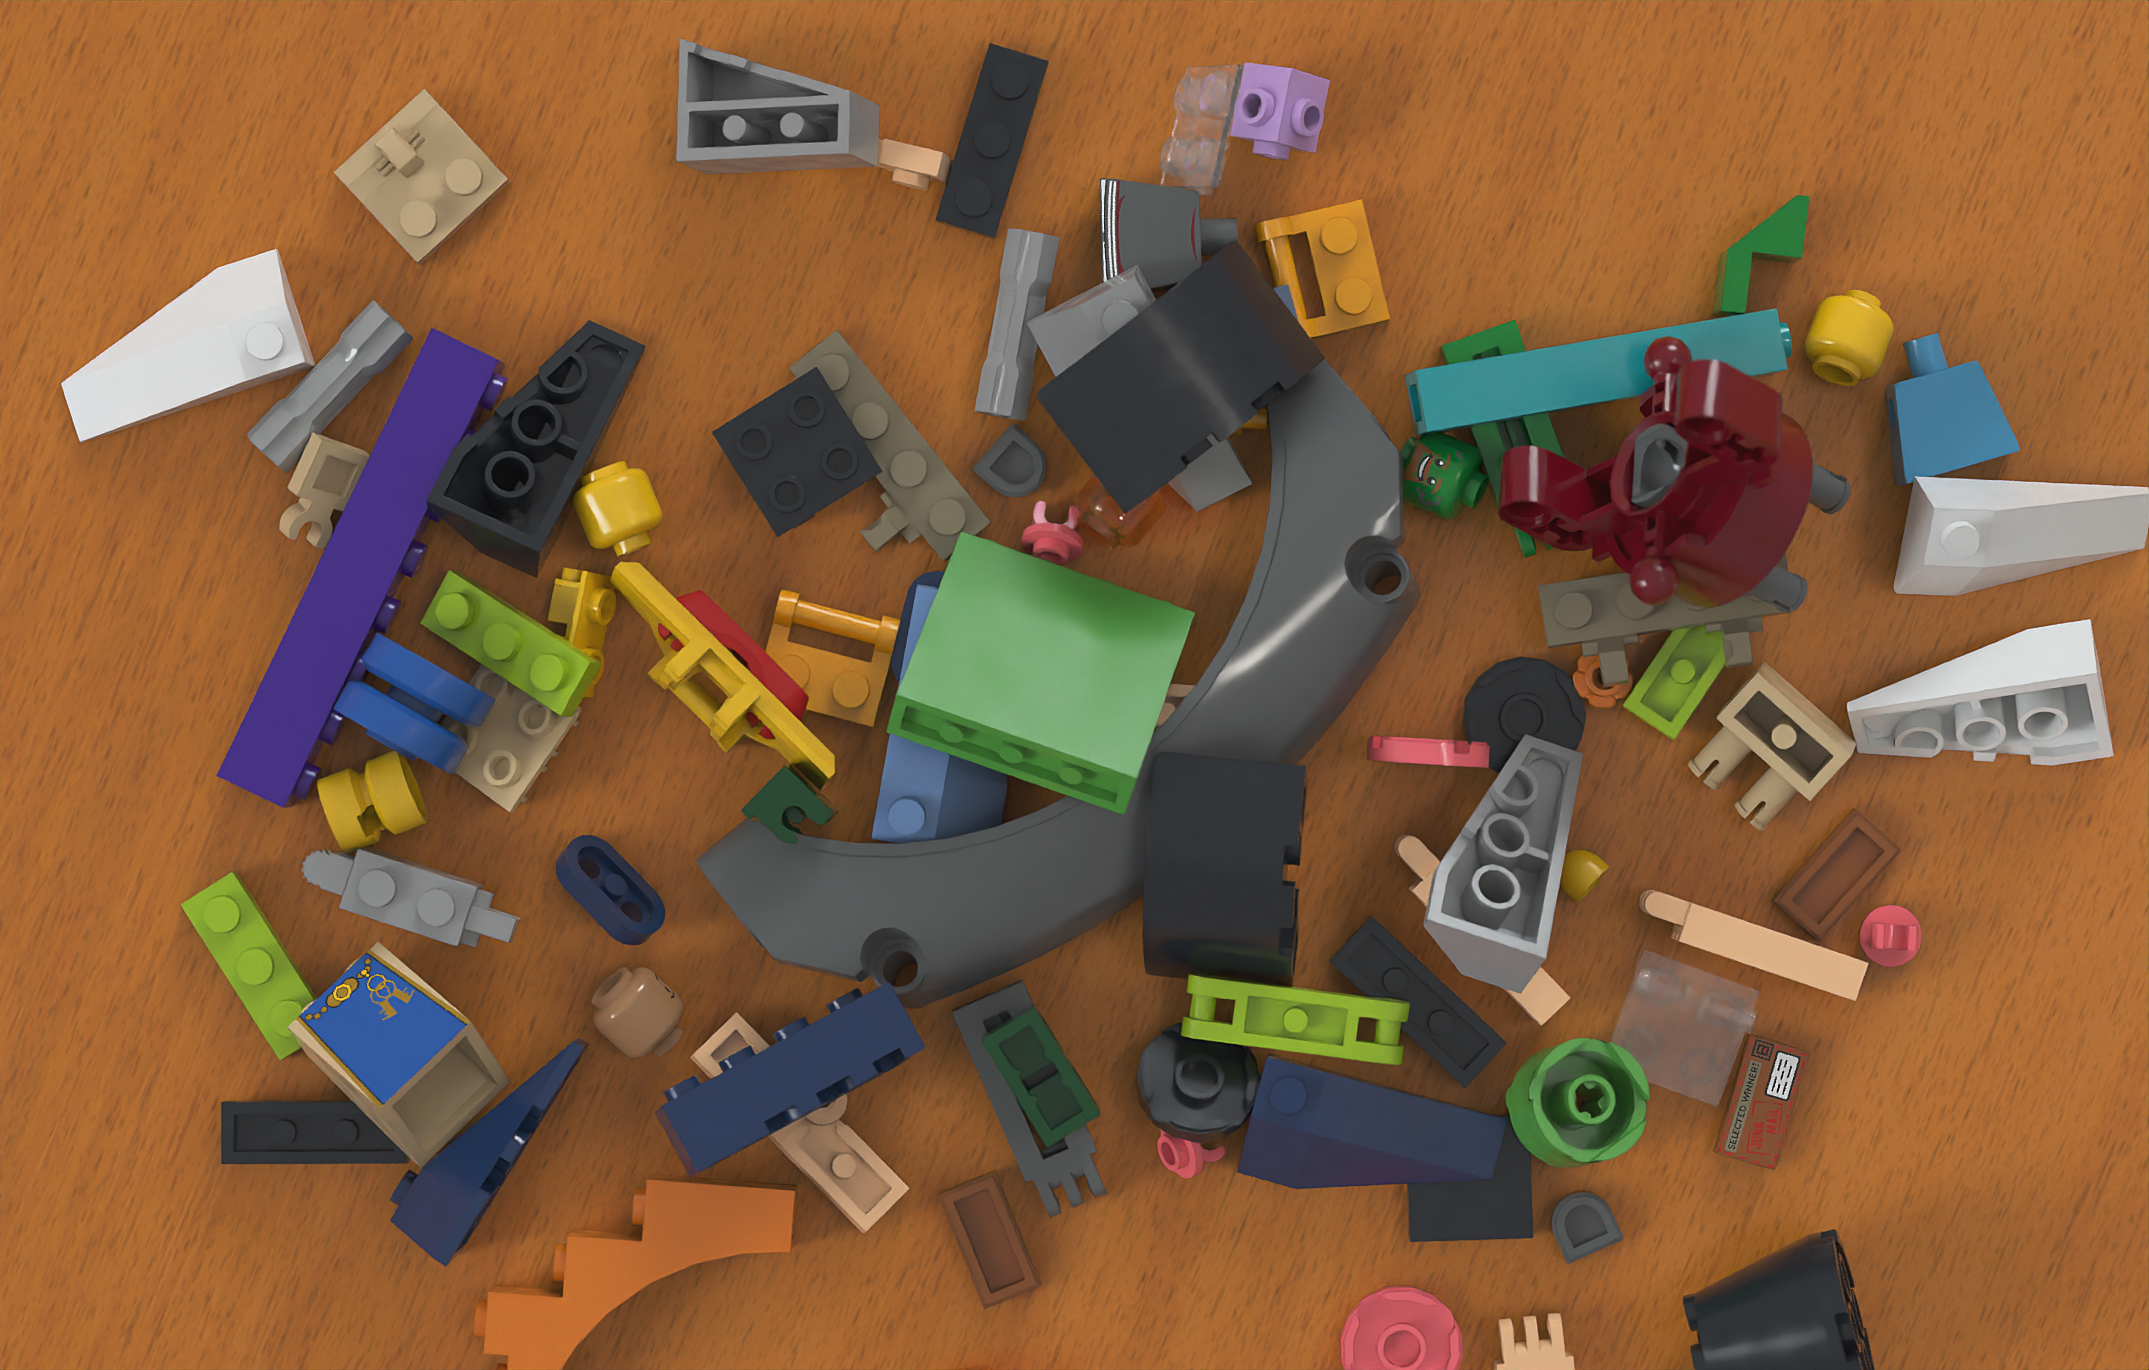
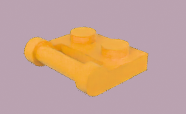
M1362 199L1293 216L1276 218L1254 225L1258 243L1265 244L1274 286L1276 288L1289 285L1299 324L1311 339L1390 320ZM1301 234L1306 235L1324 311V316L1307 319L1288 238Z
M782 589L765 653L808 695L809 701L806 710L874 727L901 620L883 615L882 621L799 600L800 593ZM793 623L874 644L875 648L871 663L790 642L789 638Z

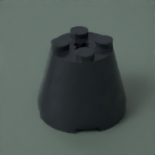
M1836 1229L1809 1234L1696 1293L1683 1296L1685 1314L1690 1330L1692 1332L1697 1331L1699 1343L1690 1346L1694 1369L1875 1370L1867 1328L1863 1326L1855 1292L1853 1289H1850L1855 1287L1854 1278Z

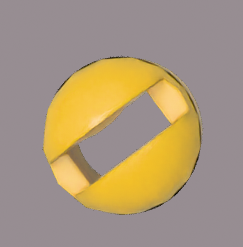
M1570 851L1564 857L1560 887L1576 903H1580L1605 876L1610 866L1591 851Z

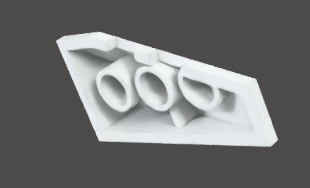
M277 249L215 269L62 382L61 385L79 441L86 442L313 368L316 365Z
M1915 476L1893 589L1898 594L1957 596L2144 549L2149 528V487Z
M2090 619L2027 629L1847 703L1848 715L1854 739L1857 743L1858 753L1932 758L1940 753L1941 750L1973 751L1974 761L1994 762L1996 753L2030 755L2031 764L2051 766L2114 756L2099 660Z

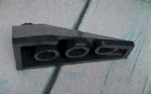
M589 320L539 367L538 374L512 398L509 396L495 409L494 415L472 436L468 434L452 450L426 500V505L479 552L537 578L574 505V494L582 487L580 478L588 474L645 351V345Z

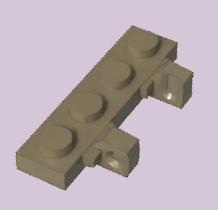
M837 330L789 367L797 379L815 367L819 369L883 471L875 477L887 490L880 498L889 509L883 512L881 517L859 532L873 550L877 552L900 533L909 544L923 535L944 561L952 555L961 531L976 536L991 524L990 520Z
M1785 552L1777 566L1789 571ZM1626 572L1538 585L1547 649L1581 644L1583 657L1598 655L1603 687L1629 683L1624 646L1638 644V635L1705 626L1706 633L1721 631L1726 669L1749 666L1753 663L1749 633L1763 630L1761 617L1786 614L1754 595L1749 597L1742 596L1730 603L1712 608L1695 607L1675 597L1661 605L1644 604L1631 592L1630 574Z

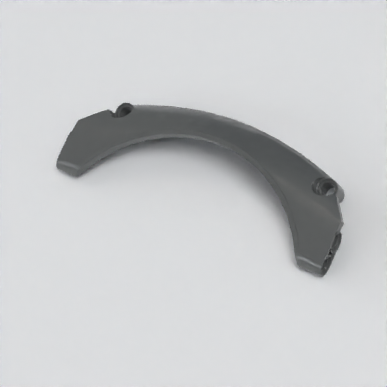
M1325 359L1291 388L1268 403L1273 455L1270 507L1261 553L1246 598L1225 642L1197 685L1170 717L1153 733L1125 815L1071 796H1066L1044 809L997 827L947 839L903 844L850 843L805 836L795 833L798 842L790 844L777 838L762 822L745 819L696 858L695 861L749 933L763 948H766L778 963L862 982L870 976L879 987L890 981L903 1007L909 1009L922 1008L1043 956L1108 920L1143 897L1150 794L1154 759L1157 754L1168 752L1297 765L1343 712L1369 677L1410 614L1417 607L1420 598L1419 585L1405 559L1396 550L1404 543L1403 458L1377 419ZM1387 576L1401 577L1400 585L1394 592L1388 595L1374 594L1375 587L1381 579ZM910 963H918L916 978L906 986L896 987V977L902 967Z

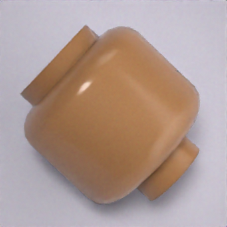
M626 967L618 969L602 983L592 998L591 1003L596 1007L593 1013L595 1028L629 1058L638 1059L651 1052L658 1057L662 1056L676 1044L683 1033V1029L678 1025L684 1012L683 1000L648 968L639 967L631 971Z

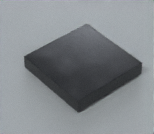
M1491 1114L1508 1119L1492 1180L1407 1184L1410 1242L1533 1238L1531 1153L1516 1135L1511 1123L1510 1114Z

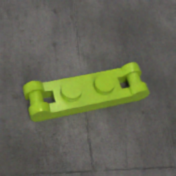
M1189 973L1186 992L1192 994L1190 1015L1183 1016L1181 1035L1184 1037L1374 1063L1402 1065L1404 1045L1399 1044L1401 1022L1408 1021L1410 1003L1407 1001L1230 979L1200 973ZM1217 998L1235 1000L1232 1022L1214 1019ZM1359 1017L1377 1019L1374 1040L1356 1039Z

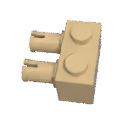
M1764 661L1723 706L1717 716L1723 727L1699 754L1688 762V766L1699 778L1714 760H1718L1719 763L1703 781L1712 789L1718 790L1722 786V782L1751 751L1760 756L1769 764L1770 768L1741 799L1736 801L1734 807L1745 819L1761 801H1764L1765 804L1750 821L1752 826L1760 831H1764L1773 818L1797 792L1803 794L1810 801L1852 756L1857 743Z

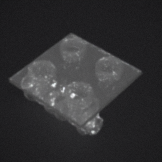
M1243 65L1187 67L1186 75L1179 81L1174 94V109L1177 111L1172 136L1166 140L1160 156V168L1163 171L1160 186L1188 188V190L1198 191L1200 196L1212 197L1214 188L1221 186L1227 156H1224V152L1229 151L1230 147L1227 139L1232 128L1231 121L1234 118V108L1238 98L1244 69Z
M1643 949L1610 1042L1623 1047L1636 1059L1644 1071L1648 1082L1718 1107L1745 1032L1749 1034L1757 1016V1010L1754 1009L1760 991Z

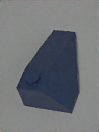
M581 1038L574 1040L427 1163L419 1174L409 1169L389 1200L398 1206L390 1221L433 1259L444 1266H447L462 1252L589 1043Z
M1270 1053L1265 1062L1237 1173L1294 1189L1492 1180L1508 1119Z

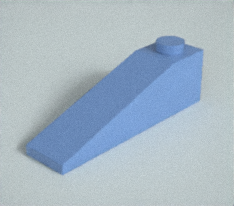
M917 585L899 687L938 591L937 587ZM890 734L871 839L903 844L947 839L1000 826L1008 788L1007 774Z

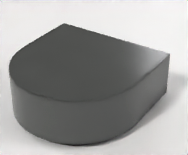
M1012 423L972 470L998 493L1010 498H1021L1035 492L1044 481L1046 459L1041 448Z
M1574 1191L1568 1193L1555 1204L1550 1219L1551 1229L1567 1264L1624 1239L1610 1207L1602 1198L1592 1192Z

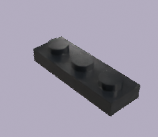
M989 43L936 216V222L995 240L1049 61Z
M1371 915L1329 959L1367 997L1390 998L1409 1002L1408 1021L1401 1022V1029L1464 1088L1507 1044Z
M233 1100L221 1102V1164H407L410 1162V1158L352 1100Z

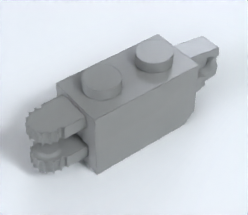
M371 847L359 848L356 857L340 851L334 853L333 849L328 851L325 848L323 851L311 852L310 856H305L306 861L302 862L304 867L301 871L304 872L303 877L307 878V883L312 882L313 886L318 884L320 889L343 896L339 906L340 909L454 946L467 944L477 947L481 934L511 943L520 921V917L491 908L490 905L494 893L482 890L483 885Z

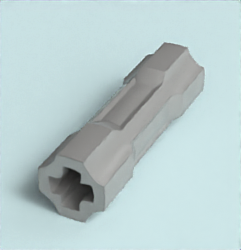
M1008 228L1000 269L1001 283L987 358L982 367L975 412L1026 421L1034 380L1033 367L1038 345L1027 322L1044 313L1047 291L1051 286L1059 237Z
M372 300L341 333L337 344L286 398L277 401L246 435L262 453L279 468L288 473L301 459L312 432L321 435L326 426L372 377L383 372L414 338L384 308Z

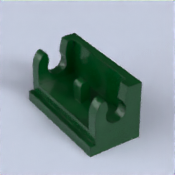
M792 764L784 765L741 809V812L749 819L757 817L780 840L795 844L798 842L795 833L802 834L799 828L794 827L789 819L796 824L801 823L804 819L803 813L797 807L804 810L806 817L821 826L828 823L839 810Z

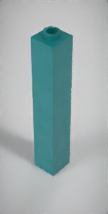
M1776 308L1415 370L1404 375L1415 436L1640 398L1647 389L1654 385V381L1645 373L1643 364L1646 348L1655 339L1666 336L1681 339L1690 348L1693 361L1701 359L1718 360L1729 364L1752 378L1773 375L1788 370L1786 358H1790L1792 354L1790 331L1784 321L1779 322Z

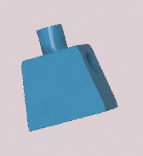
M1938 333L1903 343L1913 379L1885 387L1894 478L1897 486L1914 482L1915 476L1932 477L2020 451L2017 439L1977 360L1948 368Z

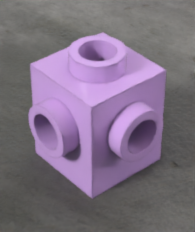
M1245 62L1238 98L1234 106V118L1230 136L1254 142L1252 153L1264 157L1288 160L1290 150L1315 153L1319 132L1324 121V108L1330 80L1293 68Z

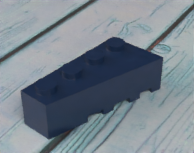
M890 981L864 996L860 989L857 988L826 1005L831 1014L810 1025L806 1017L790 1023L772 1034L777 1042L776 1044L755 1054L751 1045L732 1054L718 1063L723 1073L701 1084L697 1075H694L664 1091L663 1093L668 1103L662 1105L655 1114L689 1177L691 1178L905 1063L922 1051L925 1046Z

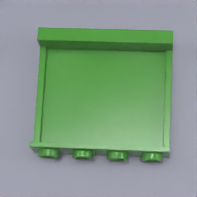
M961 531L896 694L886 732L1125 815L1195 612L1177 607L1170 602L1157 600L1117 586L1110 581L1097 579L1062 567L1050 560L1039 559L999 545L995 541L982 539Z

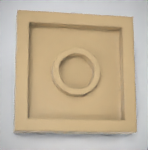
M425 89L334 172L420 265L511 182Z

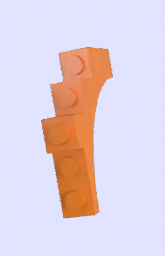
M651 1174L646 1179V1189L635 1188L632 1225L643 1226L642 1235L573 1229L567 1235V1244H557L555 1249L553 1280L564 1282L563 1290L494 1285L488 1291L487 1300L477 1301L474 1336L484 1338L483 1354L508 1356V1363H498L496 1370H562L578 1344L610 1311L647 1285L698 1263L739 1254L791 1253L794 1247L798 1185Z

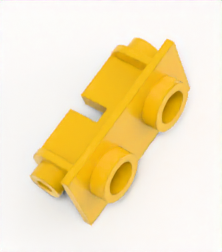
M564 567L562 578H555L554 581L555 585L548 621L567 624L565 636L560 637L601 663L584 697L593 698L595 685L599 682L604 670L602 650L607 625L612 620L616 610L615 588L609 583L611 576Z

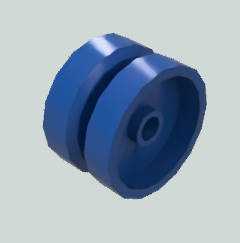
M376 632L361 661L366 670L392 685L388 692L384 694L360 680L348 681L333 709L367 728L365 734L413 761H416L419 757L437 768L454 775L468 750V746L462 737L439 725V720L444 713L468 727H481L496 699Z

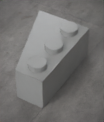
M680 39L677 162L705 174L878 167V104L846 89L784 70L771 68L739 56L729 55Z

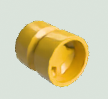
M396 751L366 761L363 773L359 774L354 769L348 768L317 780L318 792L325 815L339 846L345 854L379 842L382 830L387 829L392 834L397 835L428 823L426 806L414 773L406 757Z

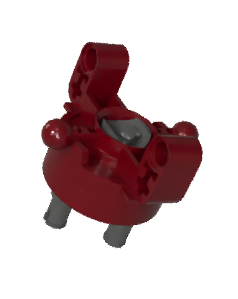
M1671 336L1655 339L1646 348L1643 364L1645 373L1654 381V385L1640 396L1639 410L1645 418L1636 425L1623 441L1616 456L1593 467L1584 469L1541 447L1518 446L1504 453L1498 506L1500 519L1552 547L1566 551H1584L1592 548V559L1597 562L1612 557L1623 571L1630 574L1631 592L1640 602L1653 606L1665 604L1675 597L1695 607L1712 608L1730 603L1742 596L1749 597L1754 595L1786 614L1790 613V609L1793 611L1797 610L1806 597L1807 582L1804 577L1777 566V563L1793 541L1804 517L1808 502L1820 508L1826 514H1833L1843 508L1850 495V483L1846 482L1847 479L1845 477L1836 475L1814 463L1810 444L1804 430L1792 417L1782 412V398L1776 390L1724 362L1711 359L1693 361L1690 348L1681 339Z

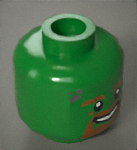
M1444 432L1425 434L1420 438L1411 436L1400 452L1403 458L1404 503L1442 520H1450L1457 517L1465 506L1473 510L1478 506L1487 488L1489 476L1481 472L1482 456L1476 446Z

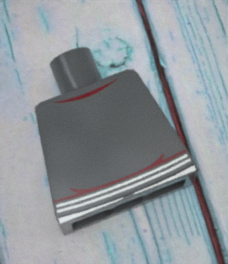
M1100 178L1102 283L1138 265L1152 293L1169 290L1202 266L1201 256H1215L1231 242L1238 243L1237 218L1200 219V193L1198 191Z

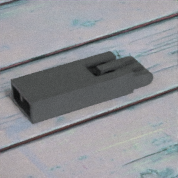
M1022 979L953 1009L952 1014L1026 1182L1034 1180L1051 1218L1062 1213L1060 1202L1053 1193V1190L1058 1187H1064L1073 1208L1084 1203L1075 1180L1086 1176L1087 1185L1095 1198L1107 1192L1091 1157L1092 1153L1097 1152V1148L1087 1125H1083L1064 1137L1065 1141L1060 1142L1059 1140L1050 1147H1046L1045 1150L1039 1151L1023 1114L1025 1111L981 1042L983 1035L1034 1004Z

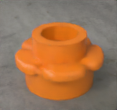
M1582 655L1577 662L1578 671L1574 672L1572 677L1573 686L1580 697H1586L1589 700L1588 702L1591 706L1601 709L1610 708L1616 704V700L1619 698L1624 699L1629 695L1634 682L1633 675L1629 671L1628 684L1603 687V684L1597 679L1598 674L1601 672L1599 656L1583 657ZM1626 658L1627 669H1628V667H1629V661H1628V659Z

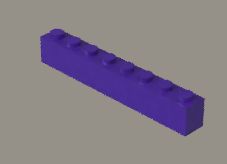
M431 328L218 771V777L283 808L293 807L297 798L303 801L308 799L321 773V768L313 765L324 742L331 746L335 743L347 719L345 715L336 711L333 707L348 681L360 680L365 682L369 671L366 670L361 658L376 632L379 631L386 634L392 626L401 606V601L394 598V595L403 576L405 575L412 579L424 560L428 545L420 541L430 520L440 523L442 520L426 505V500L452 450L468 434L472 436L476 432L474 429L484 408L493 412L498 405L508 383V378L500 375L505 363Z

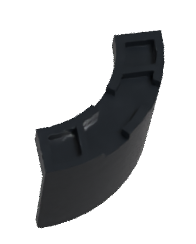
M1231 242L1145 310L1038 391L1037 397L1083 460L1126 514L1187 469L1191 462L1213 446L1207 439L1210 434L1215 437L1218 443H1221L1257 415L1258 410L1302 379L1320 364L1325 357L1244 249L1237 242Z
M1161 752L1156 755L1150 794L1143 891V956L1147 974L1188 979L1189 973H1200L1293 987L1300 931L1299 889H1295V881H1287L1288 865L1300 866L1308 787L1306 766Z

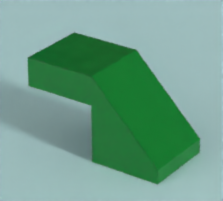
M1795 196L1720 254L1713 315L1729 317L1745 314L1752 258L1795 263L1802 258L1810 196Z

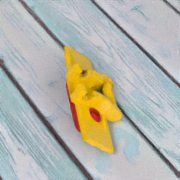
M621 561L614 568L609 583L649 623L664 656L647 673V676L664 690L669 688L711 729L709 734L717 741L718 746L726 754L746 736L777 750L821 790L835 774V755L801 723L809 701V697L804 690L703 591L697 590L675 598L639 562ZM703 671L728 696L722 706L693 678L694 675Z

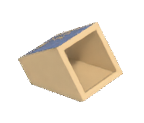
M379 942L362 957L354 960L345 973L318 999L306 1005L300 1016L288 1026V1029L307 1056L420 1168L510 1083L472 1022Z

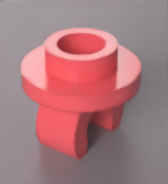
M1038 501L1034 507L1032 525L1027 527L1022 534L1021 546L1023 550L1031 556L1050 560L1060 566L1077 559L1082 554L1083 539L1078 533L1080 520L1078 507L1070 506L1067 521L1060 525L1049 523L1045 519L1046 502Z
M1879 906L1870 911L1860 925L1859 942L1864 954L1871 961L1882 966L1895 967L1907 963L1915 956L1921 944L1922 933L1919 922L1911 912L1900 906Z
M1161 1130V1137H1159L1157 1143L1158 1152L1163 1164L1169 1170L1175 1171L1185 1179L1200 1174L1203 1169V1163L1217 1161L1226 1153L1224 1146L1204 1149L1201 1147L1200 1142L1195 1143L1174 1138Z

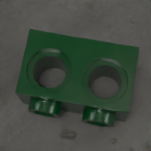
M1035 1004L982 1036V1044L1047 1148L1101 1115L1099 1106Z

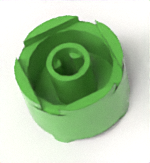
M1576 1038L1542 1049L1528 1058L1516 1073L1512 1085L1507 1090L1505 1099L1514 1131L1530 1153L1554 1168H1575L1613 1159L1628 1151L1643 1134L1647 1120H1644L1650 1094L1649 1084L1644 1071L1627 1050L1611 1042L1590 1038ZM1576 1093L1582 1095L1584 1100L1579 1105L1578 1110L1574 1103L1577 1099Z

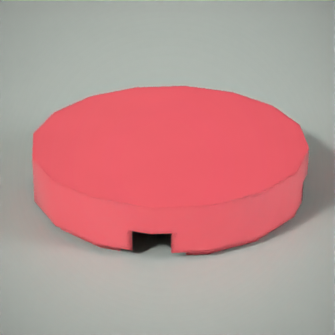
M1371 735V738L1367 740L1366 760L1488 768L1490 746H1487V742H1470L1468 744V741Z
M1411 1285L1385 1286L1364 1296L1347 1315L1340 1335L1341 1362L1345 1370H1459L1463 1359L1462 1333L1451 1310L1432 1293Z

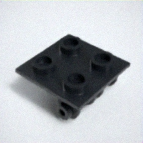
M817 367L712 432L777 537L792 528L795 529L815 516L814 514L883 472Z

